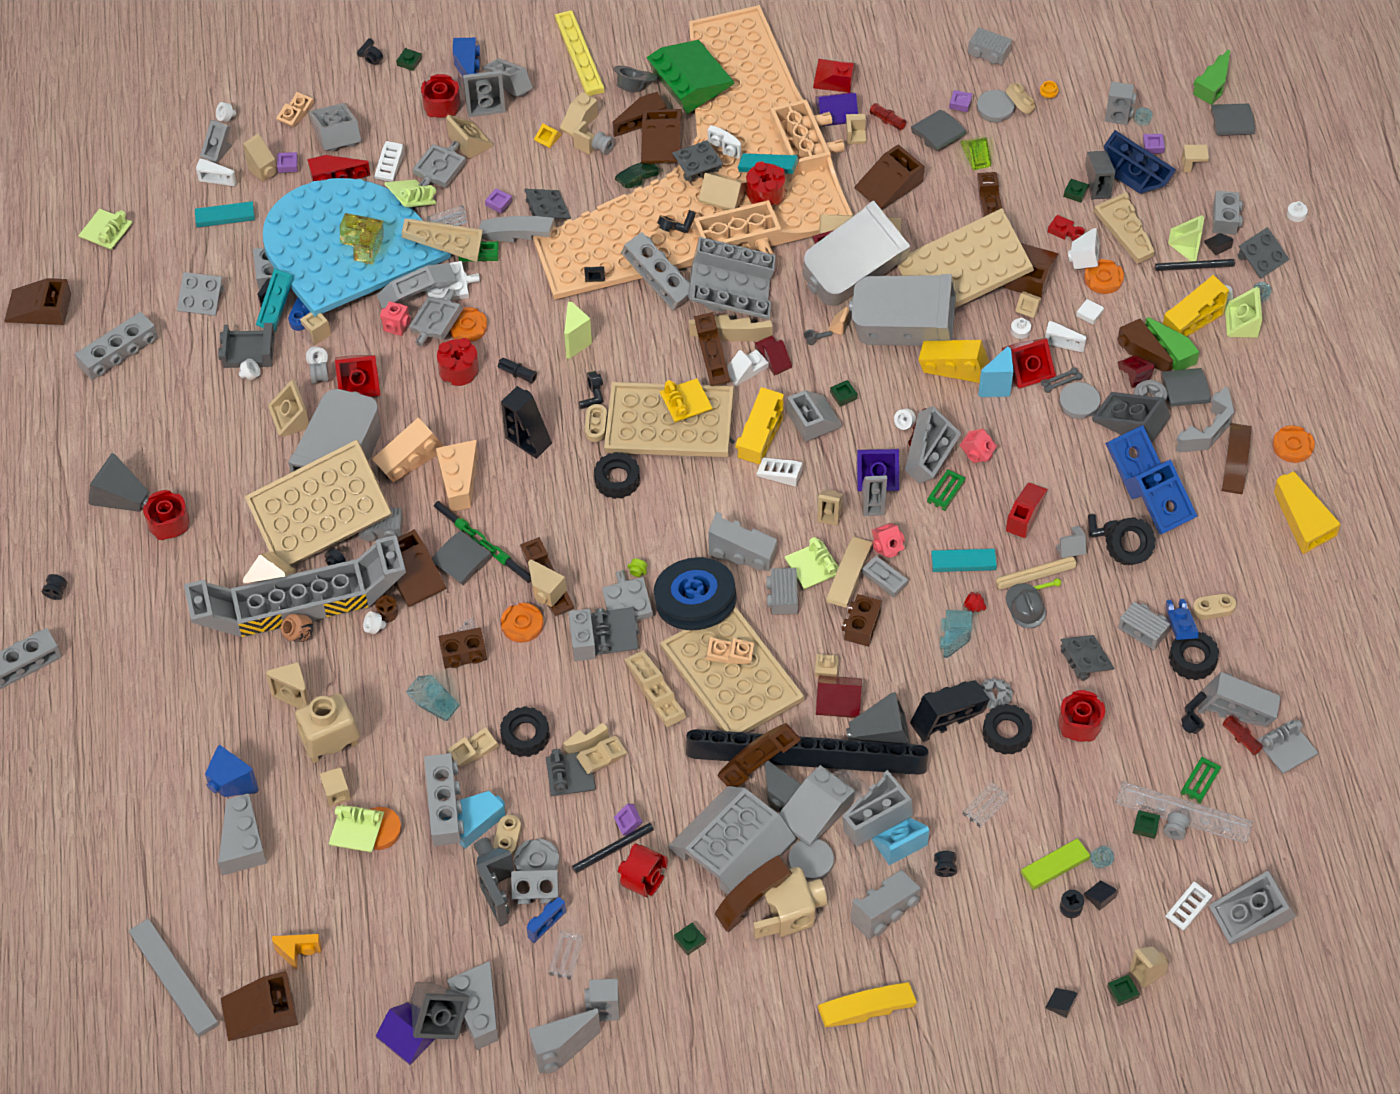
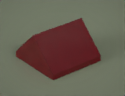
M819 675L816 715L848 718L859 716L862 679Z

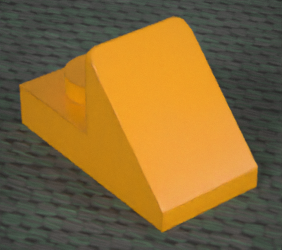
M319 934L272 936L275 951L296 970L299 953L303 955L321 953Z

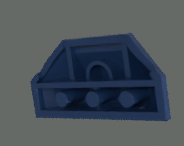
M1114 130L1104 144V150L1107 151L1115 169V178L1139 194L1166 187L1177 171L1116 130Z

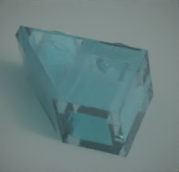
M946 610L945 618H941L940 631L945 632L944 636H940V649H944V658H949L970 642L972 611Z
M432 675L418 676L406 691L419 707L444 721H448L459 707V703Z

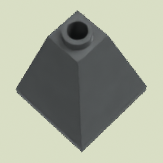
M111 453L90 483L88 503L93 506L139 512L148 501L149 491L114 453Z
M896 692L890 693L849 722L850 728H846L849 740L911 744L905 712Z
M415 982L411 996L413 1036L415 1038L458 1039L469 996L435 983Z

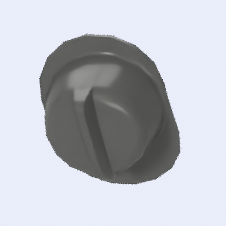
M628 66L614 67V71L617 73L618 88L628 92H638L646 81H653L658 78L654 73L636 70Z
M1025 583L1010 587L1005 598L1015 623L1027 629L1041 625L1045 619L1046 611L1036 588Z

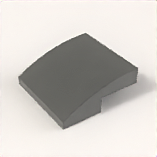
M1249 103L1211 105V114L1214 119L1213 127L1216 135L1255 134L1254 119Z
M942 110L936 111L911 126L912 133L923 138L925 145L936 151L966 134V130L953 117Z
M1202 368L1161 372V379L1167 391V400L1170 407L1211 403L1208 384Z
M460 530L437 551L432 560L434 564L464 586L475 570L480 571L492 554Z

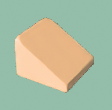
M845 307L833 317L828 331L840 335L844 333L849 321L848 307Z

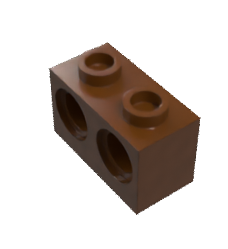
M857 594L855 602L851 601L848 614L850 616L848 619H844L842 631L845 632L844 640L870 646L881 614L882 600Z
M481 627L438 636L445 669L457 668L471 663L478 664L487 660Z

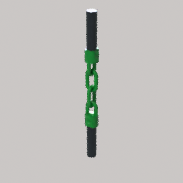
M440 501L434 504V508L452 521L455 527L462 532L468 533L471 539L489 550L492 556L503 566L510 568L527 583L531 582L530 574L513 561L512 557L505 551L488 542L482 533L472 529L469 522L457 516ZM476 533L483 538L480 542L473 537ZM497 550L500 552L498 555L494 554Z

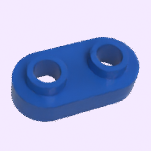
M299 298L296 299L288 317L290 327L297 331L305 329L300 319L310 313Z

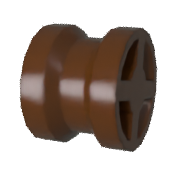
M385 595L376 600V613L381 615L382 621L388 623L397 618V604L393 597Z

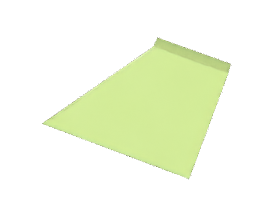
M1201 215L1170 230L1168 244L1190 261L1197 260L1204 216Z

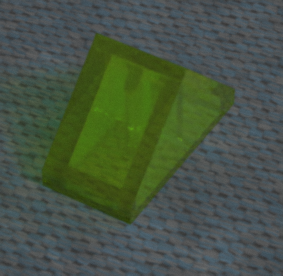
M978 136L961 140L960 143L973 171L991 167L987 137Z

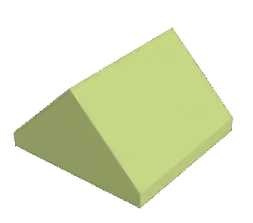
M1255 287L1227 302L1228 304L1225 306L1227 336L1258 338L1262 323L1260 288Z
M568 302L564 331L566 358L569 359L592 344L590 318L573 302Z

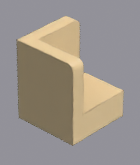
M846 114L847 144L866 143L865 114Z
M584 120L573 131L574 147L590 155L595 150L592 148V141L595 135L588 132L587 122Z
M1184 145L1181 157L1183 172H1191L1193 162H1208L1207 145Z
M310 312L300 319L301 324L311 334L312 342L315 345L331 336L328 320L321 313L314 317Z
M341 768L320 773L329 807L351 800Z

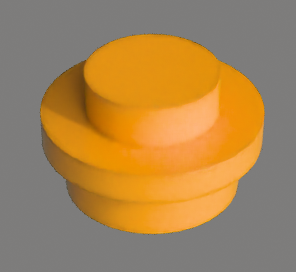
M1048 80L1043 82L1039 92L1045 98H1054L1057 96L1059 89L1054 81Z

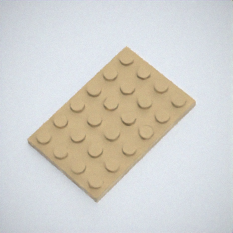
M1002 208L908 253L907 259L897 265L902 276L952 274L956 291L955 308L1034 271Z
M612 382L604 444L605 453L728 457L734 386L711 387L710 385H701L713 409L674 423L659 391L664 390L665 384Z
M358 440L244 496L269 552H273L291 566L393 515Z
M734 607L731 614L725 620L715 626L702 630H682L660 642V648L722 731L747 733L804 701V695L736 607ZM713 637L729 642L736 638L754 643L751 663L732 664L706 660L709 638Z

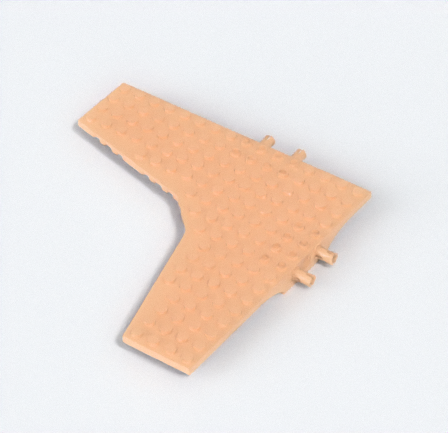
M760 5L689 21L690 41L700 40L735 83L695 109L697 137L693 145L708 140L707 130L710 125H713L737 138L741 142L742 154L797 155L799 161L794 174H785L784 200L777 206L776 204L771 205L769 200L751 204L745 192L738 207L731 210L699 203L698 199L704 173L702 178L698 175V178L691 182L689 180L685 181L683 177L685 172L678 165L671 173L666 174V178L656 179L644 188L638 187L634 189V192L629 195L623 194L597 206V210L584 212L581 214V217L573 221L572 219L565 221L564 225L558 228L554 226L550 238L533 236V243L554 300L643 278L621 254L624 245L641 232L651 238L655 247L666 255L667 260L672 265L682 269L692 266L699 237L774 255L771 246L818 235L820 215H852L831 160L832 153L844 151V143L842 139L825 142L819 127L832 124L831 114L827 112L813 115L807 100L801 97ZM710 144L723 162L722 168L718 172L713 173L746 181L748 172H739L738 170L740 159L723 154L722 147ZM688 211L696 212L688 233L672 229L670 232L660 229V225L657 224L659 215L667 216L684 224ZM642 254L644 257L650 258L647 254ZM604 266L605 281L585 282L584 267ZM655 268L658 272H662L661 269Z

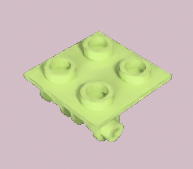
M416 179L385 182L391 193L396 196L404 207L436 204L433 199V195L436 194V188L432 185L418 186L420 183Z
M99 209L78 236L112 250L133 222L126 219V213L122 210L112 214Z
M816 537L809 540L810 544L808 547L784 557L790 568H796L797 579L803 589L835 577L839 568L824 543Z
M344 804L336 806L335 815L338 816L329 845L372 852L384 812L364 809L362 807L358 808L356 806H346Z

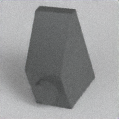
M765 762L767 799L773 809L781 811L801 784L771 762Z

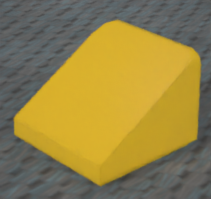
M542 123L534 141L551 148L562 134Z

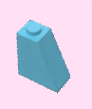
M490 791L461 799L462 814H458V818L463 820L464 834H460L461 843L459 844L466 849L499 822L502 817L506 816L505 803L498 795L494 796ZM446 817V818H444V819H442V820L446 821V820H449V819H451V818H450V817Z

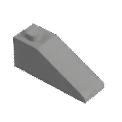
M499 58L483 66L486 72L502 71L503 89L509 94L520 97L533 88L527 71L522 66Z
M887 476L865 477L861 493L863 516L884 515Z

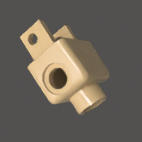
M340 693L329 697H316L309 705L296 710L297 733L312 763L319 761L318 756L339 752L349 743L352 747L358 745L357 740L360 738V733L346 701Z
M789 868L793 874L777 888L772 887L764 894L773 918L753 923L755 939L779 933L781 938L813 927L815 924L816 908L827 906L826 892L821 879L807 882L802 868Z

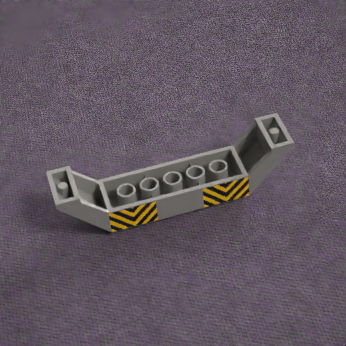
M394 535L375 540L376 543L358 559L231 589L206 583L205 580L184 584L192 623L235 636L246 637L280 629L284 618L289 614H305L314 621L369 608L406 573L397 536Z

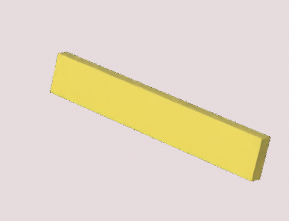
M573 11L555 14V21L585 94L592 96L604 93V86Z

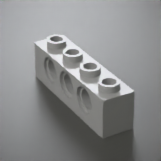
M641 232L624 245L621 254L673 311L689 299L690 281L684 279L678 268L672 265L667 260L666 255L655 247L650 237L645 236ZM642 254H647L650 258H646ZM655 268L661 269L662 272H658ZM669 283H673L676 287L670 286Z
M139 312L76 352L74 355L78 367L91 380H94L112 367L120 364L129 356L137 353L146 345L154 342L158 338L155 325L142 312Z
M47 628L37 631L26 639L17 641L12 646L0 651V689L62 658L58 645Z
M451 753L424 756L433 845L461 843L460 834H464L463 820L458 818V814H462L461 800L457 801L456 794H460L459 781H455L454 775L458 774L457 761L452 760ZM441 778H447L444 781H439ZM445 797L449 798L448 800H445V801H442V800H441L442 798H445ZM446 817H450V818H451V819L446 820V821L442 820V819H444V818H446Z

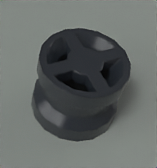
M49 574L46 578L47 584L43 586L41 592L49 599L60 600L63 596L62 590L66 588L68 582L62 576Z
M939 851L934 854V861L937 863L935 866V874L937 876L951 877L957 874V866L955 865L957 855L955 852Z
M1067 890L1063 893L1060 902V912L1063 916L1071 919L1080 916L1084 905L1083 895L1077 890Z

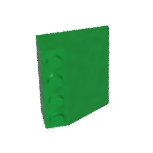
M700 40L661 47L646 57L653 73L658 76V79L686 114L735 84Z

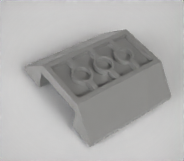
M699 237L691 266L688 298L693 302L769 320L771 301H768L769 283L774 272L776 255Z
M727 786L672 841L668 848L684 861L691 857L719 879V888L728 895L743 879L761 865L778 855L781 856L796 841V838L781 816L745 788Z

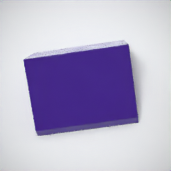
M854 92L815 96L818 115L830 112L832 117V124L823 126L846 124V114H858L857 96Z
M857 449V491H862V483L867 476H887L886 491H899V449Z
M408 1002L390 1008L376 1034L377 1039L409 1065L435 1040L432 1038H415L413 1036L411 1004Z

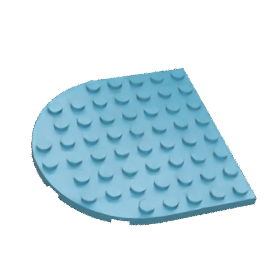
M335 178L313 181L302 185L284 195L274 204L263 226V244L269 262L275 269L294 275L290 288L314 317L319 313H325L383 288L391 281L427 265H436L451 258V253L402 238L405 218L423 220L411 207H404L389 189L361 179Z

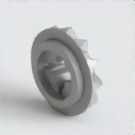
M1154 380L1140 382L1134 391L1135 395L1147 396L1148 391L1154 397L1167 399L1166 388Z
M993 677L989 680L985 679L982 684H979L990 699L986 707L992 709L997 705L1009 704L1011 702L1013 691L1010 684H1007L1004 679L999 680ZM994 687H996L997 692H999L997 699H995V696L992 692Z

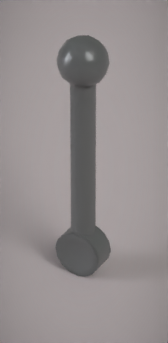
M1073 367L1068 372L1050 379L1041 380V386H1047L1049 383L1071 374L1075 375L1078 369Z
M1077 372L1073 377L1053 385L1044 386V391L1050 393L1053 388L1076 379L1081 380L1083 375Z

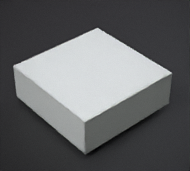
M1086 299L1077 311L1076 316L1094 325L1104 312V307Z

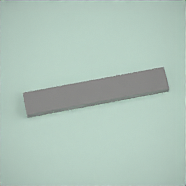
M146 919L128 930L198 1038L219 1025L217 1020L150 920Z

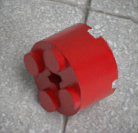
M436 74L431 76V79L427 82L425 80L421 85L423 108L427 116L444 118L447 115L455 116L461 105L458 82H455L451 76L446 74Z
M760 161L748 171L746 175V195L751 204L769 200L771 205L776 204L777 206L784 200L785 174L783 168Z
M467 338L453 339L439 345L437 363L441 379L445 382H451V385L454 386L471 383L475 375H478L479 363L477 350L470 343V340Z
M161 490L149 496L146 505L144 504L143 513L149 531L158 540L174 538L188 530L189 515L184 498L180 494L171 493L170 490Z
M1077 690L1063 699L1058 719L1062 736L1079 742H1091L1096 739L1101 732L1105 716V705L1097 698L1096 694L1086 690Z
M637 843L633 844L626 861H622L618 867V873L621 874V885L643 897L648 898L647 894L652 896L664 879V875H661L663 868L667 869V857L646 846Z

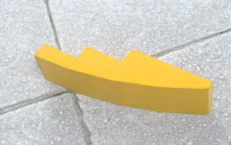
M909 982L843 996L819 1004L818 1010L824 1026L833 1027L866 1022L869 1017L890 1015L893 1010L914 1007L917 1001Z

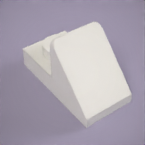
M740 350L727 366L730 381L735 386H738L767 369L769 362L757 350L748 355H745Z

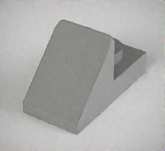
M211 120L200 156L218 163L232 147V144L226 142L231 127L216 120Z

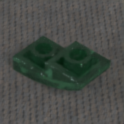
M640 162L621 171L615 176V180L625 188H633V186L642 185V178L648 179L651 176H657L659 168L654 164Z

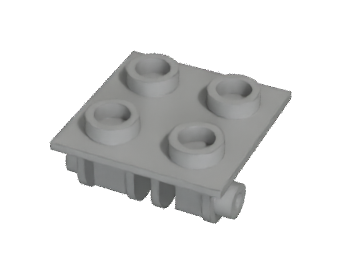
M183 272L177 311L216 316L219 294L224 290V285H221L222 277Z
M1291 720L1256 740L1282 774L1319 754L1300 731L1303 727L1300 720Z

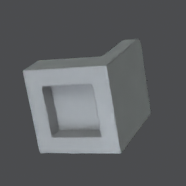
M1080 526L1071 527V536L1060 538V544L1056 545V550L1061 558L1086 554V537Z

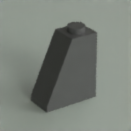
M1107 151L1087 152L1085 167L1091 199H1111L1115 169Z

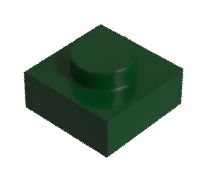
M405 48L396 60L397 66L414 71L422 60V54Z
M1070 179L1063 197L1082 203L1089 184Z
M848 380L830 387V394L839 406L858 398L857 392Z
M1138 810L1133 834L1155 839L1160 815Z
M690 923L674 934V940L687 956L706 943V938L693 923Z
M1129 974L1111 981L1107 985L1117 1006L1139 998L1140 993Z

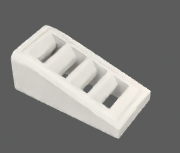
M385 142L375 172V179L389 182L394 181L405 155L403 144Z
M199 159L196 171L200 182L228 186L237 185L234 170L205 159Z
M1049 321L1045 338H1047L1050 346L1084 353L1086 336Z
M763 458L757 471V476L796 487L802 473L803 463L792 460ZM766 465L770 466L768 471H764Z
M1193 882L1165 917L1182 931H1185L1209 904L1213 895L1196 882ZM1194 893V894L1197 895L1199 898H1201L1202 901H1201V902L1197 901V900H1196L1195 898H1193L1191 895ZM1189 900L1197 906L1196 909L1192 908L1186 901ZM1180 907H1185L1191 912V915H1187ZM1176 912L1186 919L1184 923L1174 916Z

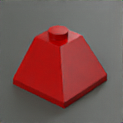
M818 59L813 88L851 92L856 63Z
M1047 338L1008 345L1011 348L1012 379L1018 389L1056 376Z
M376 355L335 357L338 389L358 392L368 397L380 396Z

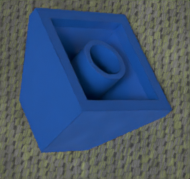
M219 745L205 772L207 787L213 793L218 792L224 797L257 793L259 789L253 768Z

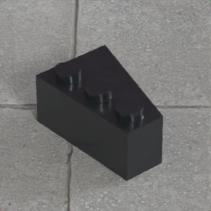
M517 386L501 401L505 438L537 459L552 444V441L533 395L528 390H523Z
M976 680L964 681L956 686L945 687L937 692H928L922 696L910 724L924 743L930 739L929 735L940 731L942 734L947 731V726L955 722L960 725L983 713L990 699Z

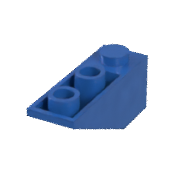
M476 37L453 38L455 67L462 77L463 75L477 74L476 70H480V62L477 59L480 56V45H476Z

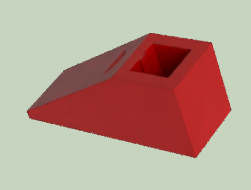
M331 155L307 159L312 182L335 178L358 179L371 176L367 160Z
M1029 482L1015 500L1007 517L1006 532L1026 538L1048 489Z

